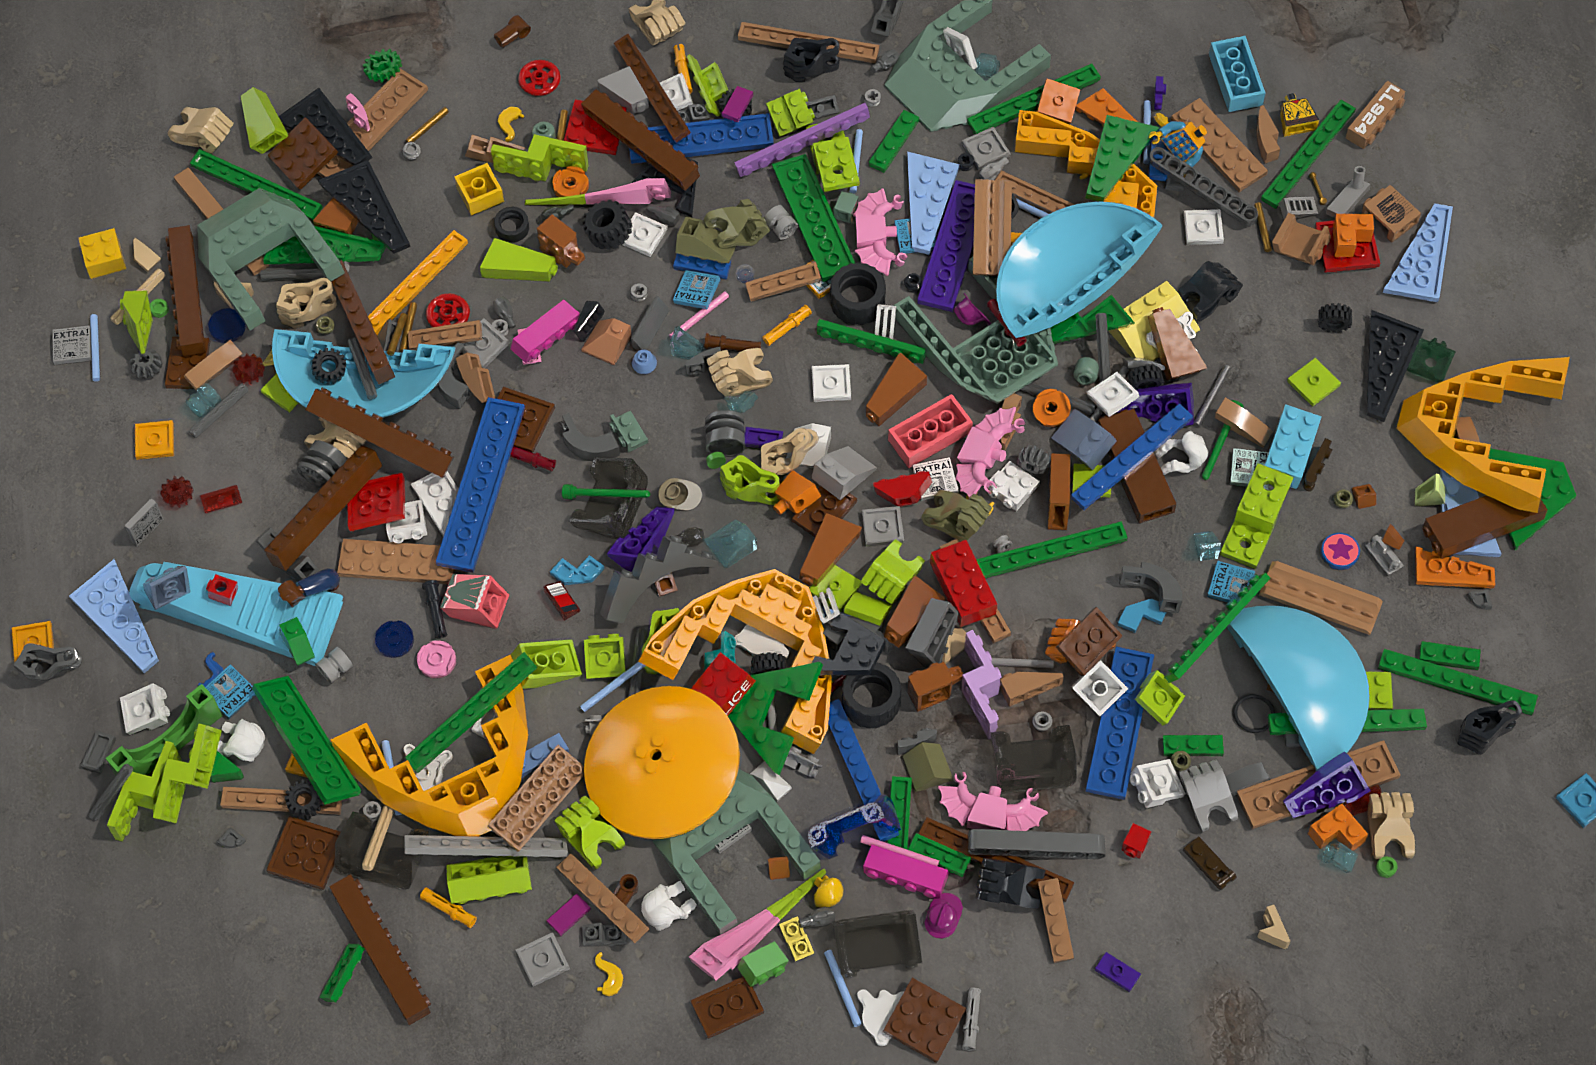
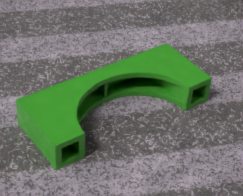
M203 684L186 696L187 701L183 712L162 735L139 748L125 749L121 746L106 757L115 776L124 764L132 766V772L148 775L155 769L166 741L174 743L178 751L194 739V732L198 728V724L211 726L222 717L214 697Z

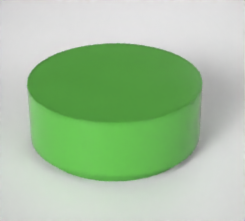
M155 299L150 303L151 314L154 317L161 318L167 315L169 307L165 300Z
M714 452L708 455L706 462L709 468L717 469L726 463V459L722 452Z
M1382 857L1376 865L1377 873L1384 878L1394 876L1397 871V862L1392 857Z

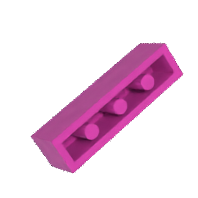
M562 300L514 337L510 349L525 363L531 359L535 360L541 351L549 349L554 341L562 339L568 330L575 328L580 313L565 300Z
M871 845L863 865L864 873L868 877L883 879L890 885L895 886L898 884L904 886L906 890L911 892L919 891L929 898L936 897L940 899L948 879L947 869L875 845Z

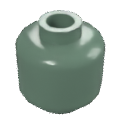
M539 122L532 129V136L536 134L556 139L555 128L549 122Z
M1090 357L1080 358L1077 360L1073 372L1075 380L1082 385L1094 383L1098 377L1099 364Z

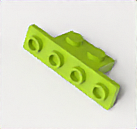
M689 54L687 56L689 63L687 64L690 70L694 72L695 76L693 79L700 87L699 93L707 103L705 107L710 114L713 113L718 117L720 112L715 101L722 98L723 93L726 95L728 90L719 66L714 62L701 70L698 61Z

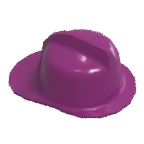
M963 293L965 298L954 309L959 320L966 325H974L984 320L990 326L991 322Z
M942 893L940 899L936 897L933 899L925 918L926 930L930 935L943 939L954 933L962 914L963 906L961 900L951 893Z

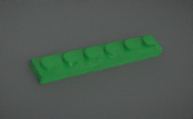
M821 319L817 323V335L823 338H832L841 343H850L859 348H868L877 353L889 354L894 358L902 353L912 363H924L926 348Z

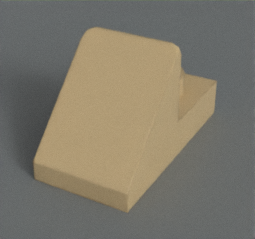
M1275 905L1266 907L1263 919L1268 928L1260 930L1257 937L1280 948H1288L1290 939Z

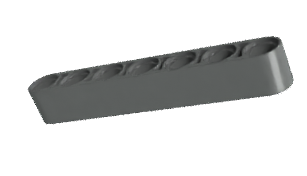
M1156 147L1151 150L1150 163L1153 167L1243 225L1252 226L1256 223L1258 211L1254 206L1165 149ZM1159 154L1163 158L1157 161L1153 156ZM1171 164H1175L1178 166V168L1176 170H1170L1168 166ZM1185 174H1191L1193 178L1191 180H1186L1183 176ZM1204 183L1208 185V188L1202 190L1199 188V185ZM1220 193L1223 195V198L1217 200L1214 198V195ZM1231 203L1238 204L1239 208L1233 210L1229 207V205ZM1246 213H1252L1254 215V218L1246 219L1244 215Z
M973 829L968 831V852L974 855L1102 859L1106 857L1105 836L1101 834Z

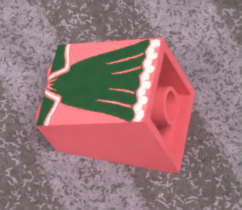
M452 574L440 608L451 618L498 628L509 594L492 576Z

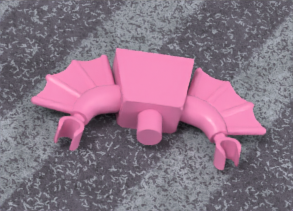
M881 188L876 193H868L866 199L858 202V208L853 213V216L856 217L857 249L855 253L859 255L862 264H869L888 276L891 261H895V264L901 267L905 262L900 259L906 260L907 255L899 253L896 256L886 249V237H897V227L886 226L884 214L892 210V208L901 209L904 201L898 202L901 195H895L891 203L887 202L885 191Z
M1016 407L1010 409L999 408L997 412L985 415L981 423L971 428L957 457L962 464H956L958 473L955 477L960 483V492L968 494L969 499L973 494H977L981 486H984V489L989 494H991L988 490L990 485L997 489L996 484L985 476V470L991 469L996 460L1003 462L1006 458V451L1001 450L1002 445L999 440L1005 434L1013 432V430H1016L1017 433H1023L1025 430L1024 426L1018 427L1025 424L1021 418L1016 419L1012 425Z
M963 772V780H958L957 774L954 776L955 782L959 784L958 787L938 786L942 795L940 804L946 807L948 817L958 820L961 826L967 821V828L1005 830L1006 827L1007 830L1028 831L1032 827H1039L1041 818L1048 814L1046 810L1031 805V801H1036L1039 798V793L1035 797L1029 796L1033 788L1027 790V797L1023 798L1018 804H1007V799L1000 797L1001 788L997 786H990L988 794L979 793L978 797L969 793L967 785L964 783L967 778L965 772Z

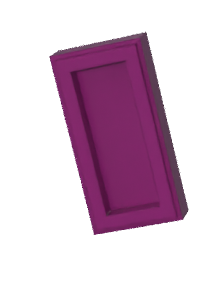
M737 86L722 112V117L739 122L753 97V91Z
M576 894L547 920V923L562 936L586 915L591 908Z

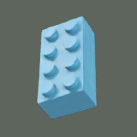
M1246 36L1211 42L1209 57L1228 112L1262 106L1266 93Z
M1285 404L1264 466L1294 477L1290 487L1297 489L1305 470L1321 416Z

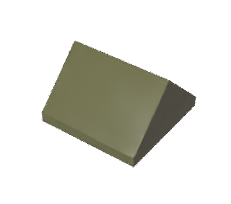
M921 742L903 755V760L909 776L912 778L915 792L953 781L940 744Z

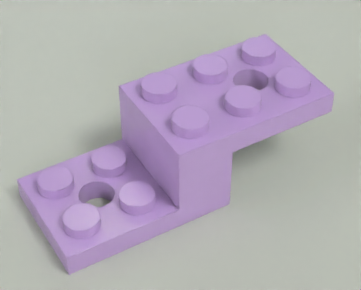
M971 630L965 636V651L975 669L963 675L962 693L988 739L996 736L999 718L994 709L991 710L988 704L989 698L999 694L1001 673L997 667L994 668L992 665L990 653L984 651L980 636H976L974 631Z

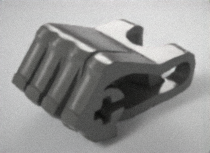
M28 643L23 647L17 661H15L14 668L25 675L27 679L48 680L62 671L80 667L82 657L72 647L49 648ZM73 655V658L67 661V657ZM42 661L52 665L44 674H40L43 670V667L40 665L43 664Z

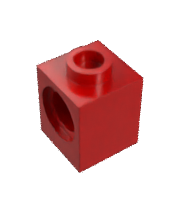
M215 574L213 580L210 579L206 587L209 599L231 606L238 591L237 581ZM220 587L226 588L225 591H217V589Z
M1133 823L1123 842L1122 851L1129 857L1140 859L1152 831Z

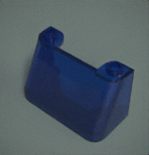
M883 794L877 795L824 817L808 833L811 848L826 858L831 859L838 856L836 852L839 844L844 843L842 833L867 823H877L878 827H887L891 833L900 831L901 827L892 799Z

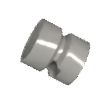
M782 205L773 207L764 217L767 222L766 224L773 229V232L780 240L789 238L798 228L796 221L789 216V213Z
M339 647L328 653V658L323 657L315 664L319 672L329 683H333L338 679L340 672L345 673L353 667L350 659Z

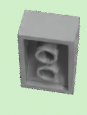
M847 446L826 454L816 462L812 479L841 500L876 471L877 467Z

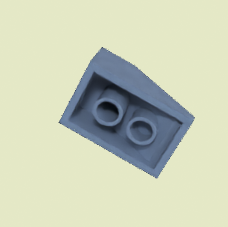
M1076 409L1073 410L1051 437V439L1092 470L1117 442L1108 431Z
M186 566L168 568L163 574L157 577H150L143 583L144 592L155 610L190 593Z

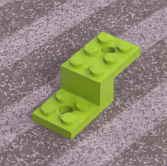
M817 124L806 126V129L811 128ZM844 130L830 137L832 140H820L810 145L816 173L820 174L824 192L860 185L849 138L845 137ZM842 170L843 172L835 174L833 171Z
M536 134L532 138L528 152L495 144L491 148L494 170L500 173L514 174L518 177L532 178L536 181L547 180L552 164L558 167L575 166L586 172L589 167L585 145Z
M1259 463L1257 464L1237 509L1234 523L1220 552L1221 556L1251 568H1257L1294 477ZM1265 484H1270L1273 486L1274 489L1268 491L1265 490L1263 486ZM1246 541L1250 544V547L1243 548L1240 543Z
M198 724V728L194 732V745L189 752V763L167 758L162 769V781L158 786L157 802L153 806V818L177 823L186 784L208 789L222 730Z
M165 742L152 777L132 772L124 783L107 823L115 840L123 842L125 836L129 834L132 818H135L137 815L138 806L153 810V806L158 798V786L163 777L162 769L167 758L182 761L174 743Z

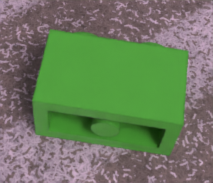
M774 941L742 957L737 968L750 987L756 984L762 985L772 976L777 977L785 971V966L789 960Z

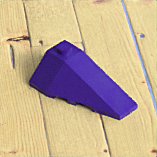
M1192 383L1138 389L1136 391L1140 397L1118 411L1119 413L1122 410L1134 409L1138 417L1157 422L1178 404H1181L1193 415V419L1186 425H1193L1194 399Z
M657 506L642 519V523L636 528L632 527L628 530L629 534L624 538L620 537L615 541L607 553L608 557L623 569L632 572L639 553L646 555L647 552L657 555L662 538L666 535L675 512L674 508Z
M1344 751L1322 766L1285 798L1283 802L1291 816L1295 818L1316 812L1321 808H1332L1336 804L1354 802L1371 790L1353 759Z

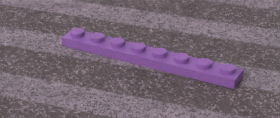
M866 103L734 162L739 176L749 175L753 171L764 168L777 160H782L785 156L799 152L801 149L813 145V143L832 137L835 133L847 130L857 123L866 121V119L870 118Z

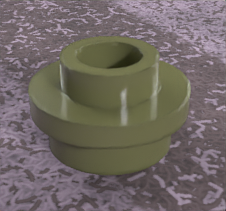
M327 316L320 317L316 322V329L321 334H329L334 330V321Z
M1342 489L1335 493L1334 503L1338 507L1347 508L1351 506L1353 496L1350 491Z
M1177 751L1172 755L1171 763L1174 769L1184 771L1189 768L1191 758L1188 753ZM1179 757H1182L1184 759V763L1182 765H1179L1177 763V759Z

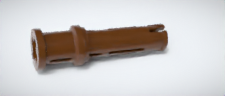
M706 333L704 349L720 347L721 351L725 349L736 351L753 348L761 349V342L730 339L725 335L713 336Z

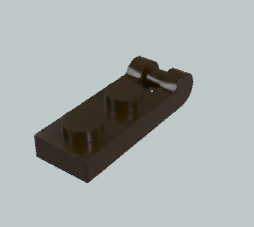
M1324 439L1306 474L1303 488L1308 492L1314 489L1317 480L1316 475L1317 473L1321 475L1325 467L1323 462L1325 459H1329L1333 451L1330 448L1331 440Z
M1199 836L1184 847L1183 851L1219 890H1223L1229 881L1233 882L1237 878L1234 871L1229 869ZM1220 872L1224 875L1221 878L1217 876Z

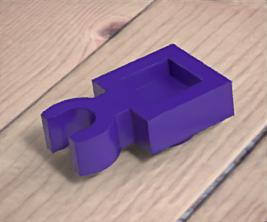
M1156 76L1154 110H1161L1162 95H1166V84H1163V76Z

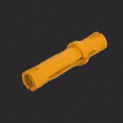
M679 44L680 50H678V46L675 45L673 47L676 58L674 60L675 66L678 69V74L682 73L684 75L689 93L691 94L693 89L687 66L689 62L685 56V47L683 44Z
M803 305L795 313L789 314L786 320L762 336L765 344L770 346L789 330L798 327L802 320L812 314L811 309L807 305Z
M427 887L421 892L420 899L448 914L450 919L457 920L468 928H472L476 923L477 917L466 912L462 906L451 904L450 901Z

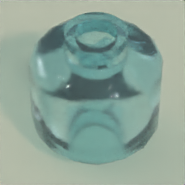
M981 53L978 58H975L978 66L975 68V71L979 76L991 78L998 73L1000 61L996 55Z

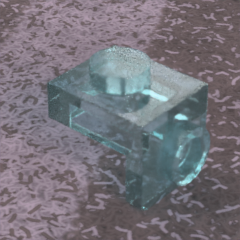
M745 391L738 399L735 396L728 395L724 399L731 411L744 413L754 406L758 396L755 392Z
M1341 842L1333 843L1325 848L1322 862L1333 863L1345 873H1350L1358 854Z

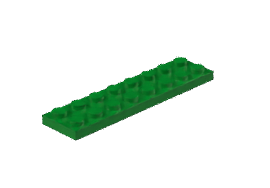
M803 154L772 164L774 174L798 224L810 255L817 264L822 282L831 280L835 272L841 267L850 263L854 264L855 261L807 155Z
M284 676L255 683L252 690L324 805L359 796L361 792L360 787L334 749L290 677Z

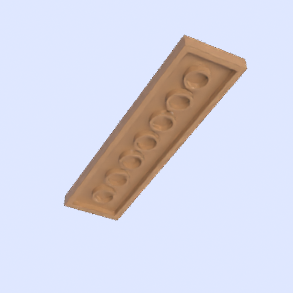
M400 69V72H396V76L392 77L363 106L370 126L369 131L359 128L354 122V116L347 123L368 151L428 91L427 85ZM335 155L317 174L325 178L354 165Z
M1384 740L1347 753L1353 759L1369 788L1398 779L1401 776ZM1311 765L1237 791V797L1251 828L1255 829L1291 816L1283 800L1317 772L1314 766Z

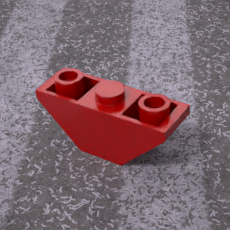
M919 471L913 475H900L889 480L881 479L878 482H874L873 486L877 495L895 506L901 507L916 504L933 482L929 471Z

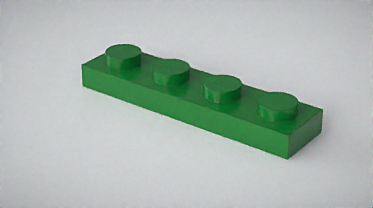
M903 110L870 159V167L883 173L886 172L918 124L919 116Z
M892 776L890 814L899 835L889 839L888 843L907 849L912 778Z

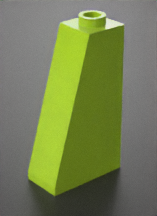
M252 87L241 95L250 148L264 154L287 138L288 133L266 93Z
M494 238L480 266L483 278L550 282L552 276H555L557 273L558 265H556V260L553 256Z

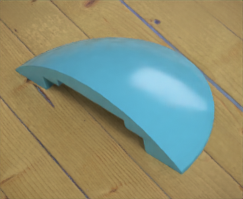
M1088 202L1072 205L1052 212L1032 224L1017 238L1008 250L997 278L996 293L998 307L1009 331L1015 338L1034 334L1050 328L1084 309L1110 289L1137 262L1161 230L1162 224L1137 208L1113 202Z
M278 329L274 330L272 341L273 362L277 375L286 391L299 404L306 408L315 389L321 390L323 387L332 392L331 396L335 398L341 396L349 400V405L355 407L357 404L365 408L366 413L370 415L375 413L383 418L405 410L425 397L442 379L456 349L455 347L419 344L417 351L404 349L403 353L395 352L393 356H389L387 351H384L395 378L379 385L362 350L378 395L376 399L369 400L350 347L333 346L332 342L313 340L311 333ZM325 348H328V351H331V348H334V352L338 350L340 355H344V360H346L345 374L340 381L336 380L335 384L330 382V385L326 384L327 381L320 383V379L316 380L315 375L313 376L312 360L314 355L318 354L321 349L324 351ZM327 360L321 365L323 370L327 372H332L336 369L333 361Z
M1283 606L1243 608L1227 628L1240 648L1244 647L1248 655L1252 656L1289 715V721L1299 735V744L1316 771H1318L1328 761L1344 751L1348 753L1362 732L1369 708V684L1362 661L1350 642L1338 630L1312 614Z

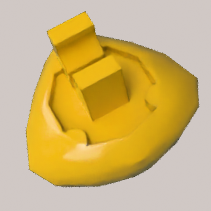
M827 875L823 879L820 877L816 878L814 884L818 889L814 895L815 905L819 908L832 907L840 902L844 893L840 880L829 878Z

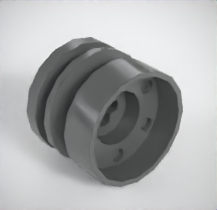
M720 410L707 415L705 418V432L707 434L706 451L709 454L722 452L725 457H732L742 453L745 450L743 415L731 410Z
M315 440L307 452L308 456H304L302 462L298 465L297 471L306 481L318 488H322L347 461V458L331 444Z

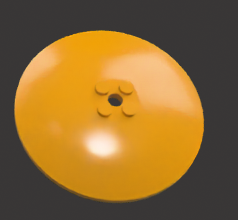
M661 686L640 691L613 707L598 724L589 741L584 762V777L589 797L598 806L600 815L608 823L631 836L644 839H665L687 833L711 818L729 796L739 769L740 751L737 734L722 708L700 692L677 686ZM661 752L660 759L652 760L653 754Z

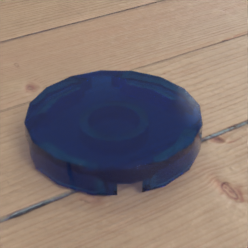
M226 308L215 312L210 317L208 328L215 340L227 343L229 340L234 342L239 336H242L246 325L235 309Z
M387 621L376 631V647L386 657H402L413 647V631L403 621Z

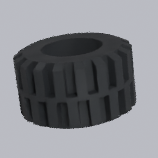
M603 200L599 204L595 203L594 207H590L588 209L589 212L584 214L585 218L582 221L583 229L591 243L602 250L604 248L607 250H611L612 247L614 249L617 248L619 244H624V240L629 238L628 234L632 233L631 219L623 205L617 201L608 200L605 202Z

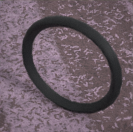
M1250 694L1240 698L1233 710L1234 719L1238 726L1251 733H1260L1269 729L1268 724L1259 729L1246 727L1239 720L1237 711L1243 701L1256 698L1264 701L1269 706L1271 714H1275L1271 702L1257 694Z

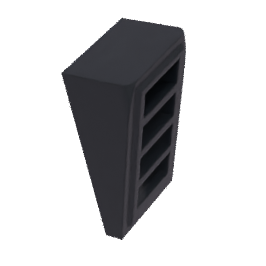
M597 301L585 302L573 330L581 342L586 340L604 315L605 310Z

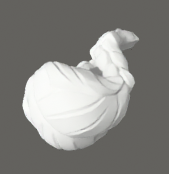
M1192 431L1186 432L1183 439L1167 440L1154 451V454L1159 459L1170 449L1176 447L1183 450L1189 457V464L1178 462L1177 460L1163 464L1161 467L1163 475L1176 471L1189 473L1200 467L1208 457V450L1204 439Z
M241 719L237 724L229 722L223 724L222 731L230 733L232 736L227 743L219 740L217 751L224 757L234 754L243 761H254L264 746L265 735L262 729L257 724L250 723L244 719Z
M681 881L669 887L660 884L643 898L641 904L642 914L647 922L658 931L668 928L675 919H687L688 914L697 906L692 898L685 901V904L681 905L680 908L670 900L671 897H676L677 894L685 891Z

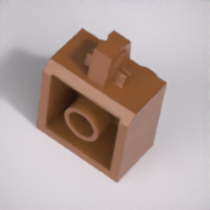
M553 214L537 227L540 250L544 254L555 257L557 264H562L567 268L571 263L578 266L585 260V255L578 248L576 232Z
M945 662L933 663L927 669L914 671L908 676V694L917 712L950 699L952 685L963 678V672L959 666L947 668Z

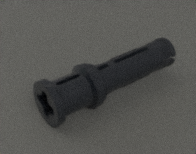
M429 580L422 584V589L425 590L426 594L425 603L430 608L435 638L441 639L440 631L443 638L448 635L442 609L440 608L442 596L439 595L438 591L439 582L437 580Z

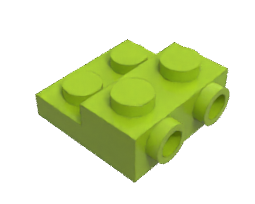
M800 89L766 103L779 137L813 123L815 118L814 112L811 108L808 109L806 105L808 98L806 93L801 92Z
M608 634V638H600V635L588 636V639L584 640L586 679L619 677L625 672L623 637H619V634Z
M1156 670L1148 674L1140 686L1141 691L1135 700L1164 726L1168 724L1185 695L1180 692L1178 687L1169 683L1164 678V674Z

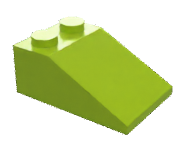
M125 291L123 299H120V308L124 310L123 323L127 325L128 333L141 354H144L153 322L147 291Z
M572 639L519 643L511 653L514 661L525 652L538 667L521 682L523 689L539 688L582 675Z

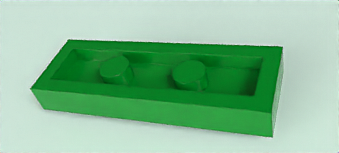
M1422 641L1419 659L1437 665L1478 670L1480 667L1481 649Z
M1163 735L1162 738L1163 757H1172L1177 751H1184L1189 756L1224 755L1223 735Z
M917 833L908 848L910 851L939 860L938 867L947 869L949 872L960 877L964 876L971 861V857Z
M359 944L347 945L319 998L326 1002H337L343 994L346 983L351 979L356 964L360 962L365 948Z

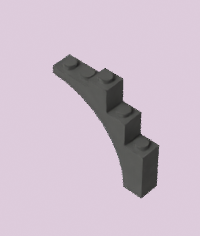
M671 535V537L663 536L657 555L647 552L646 555L639 553L632 572L614 570L600 615L606 620L624 624L629 610L637 598L658 579L671 572L688 567L703 566L716 568L718 561L712 557V553L707 551L698 553L696 549L687 547L681 541V537Z

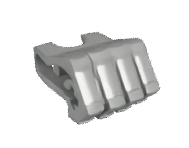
M1217 760L1210 761L1209 766L1207 762L1199 764L1200 769L1197 766H1192L1189 768V773L1187 770L1179 772L1185 793L1189 795L1196 821L1203 832L1209 829L1208 817L1212 810L1217 809L1225 813L1229 821L1238 820V813L1225 774Z

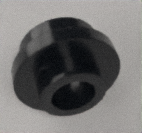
M916 273L909 274L904 280L905 287L910 291L919 290L923 284L922 278Z

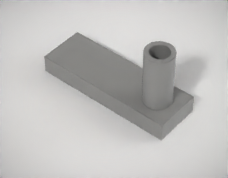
M1355 167L1353 179L1326 209L1327 215L1335 218L1336 214H1348L1370 190V184L1364 181V167Z

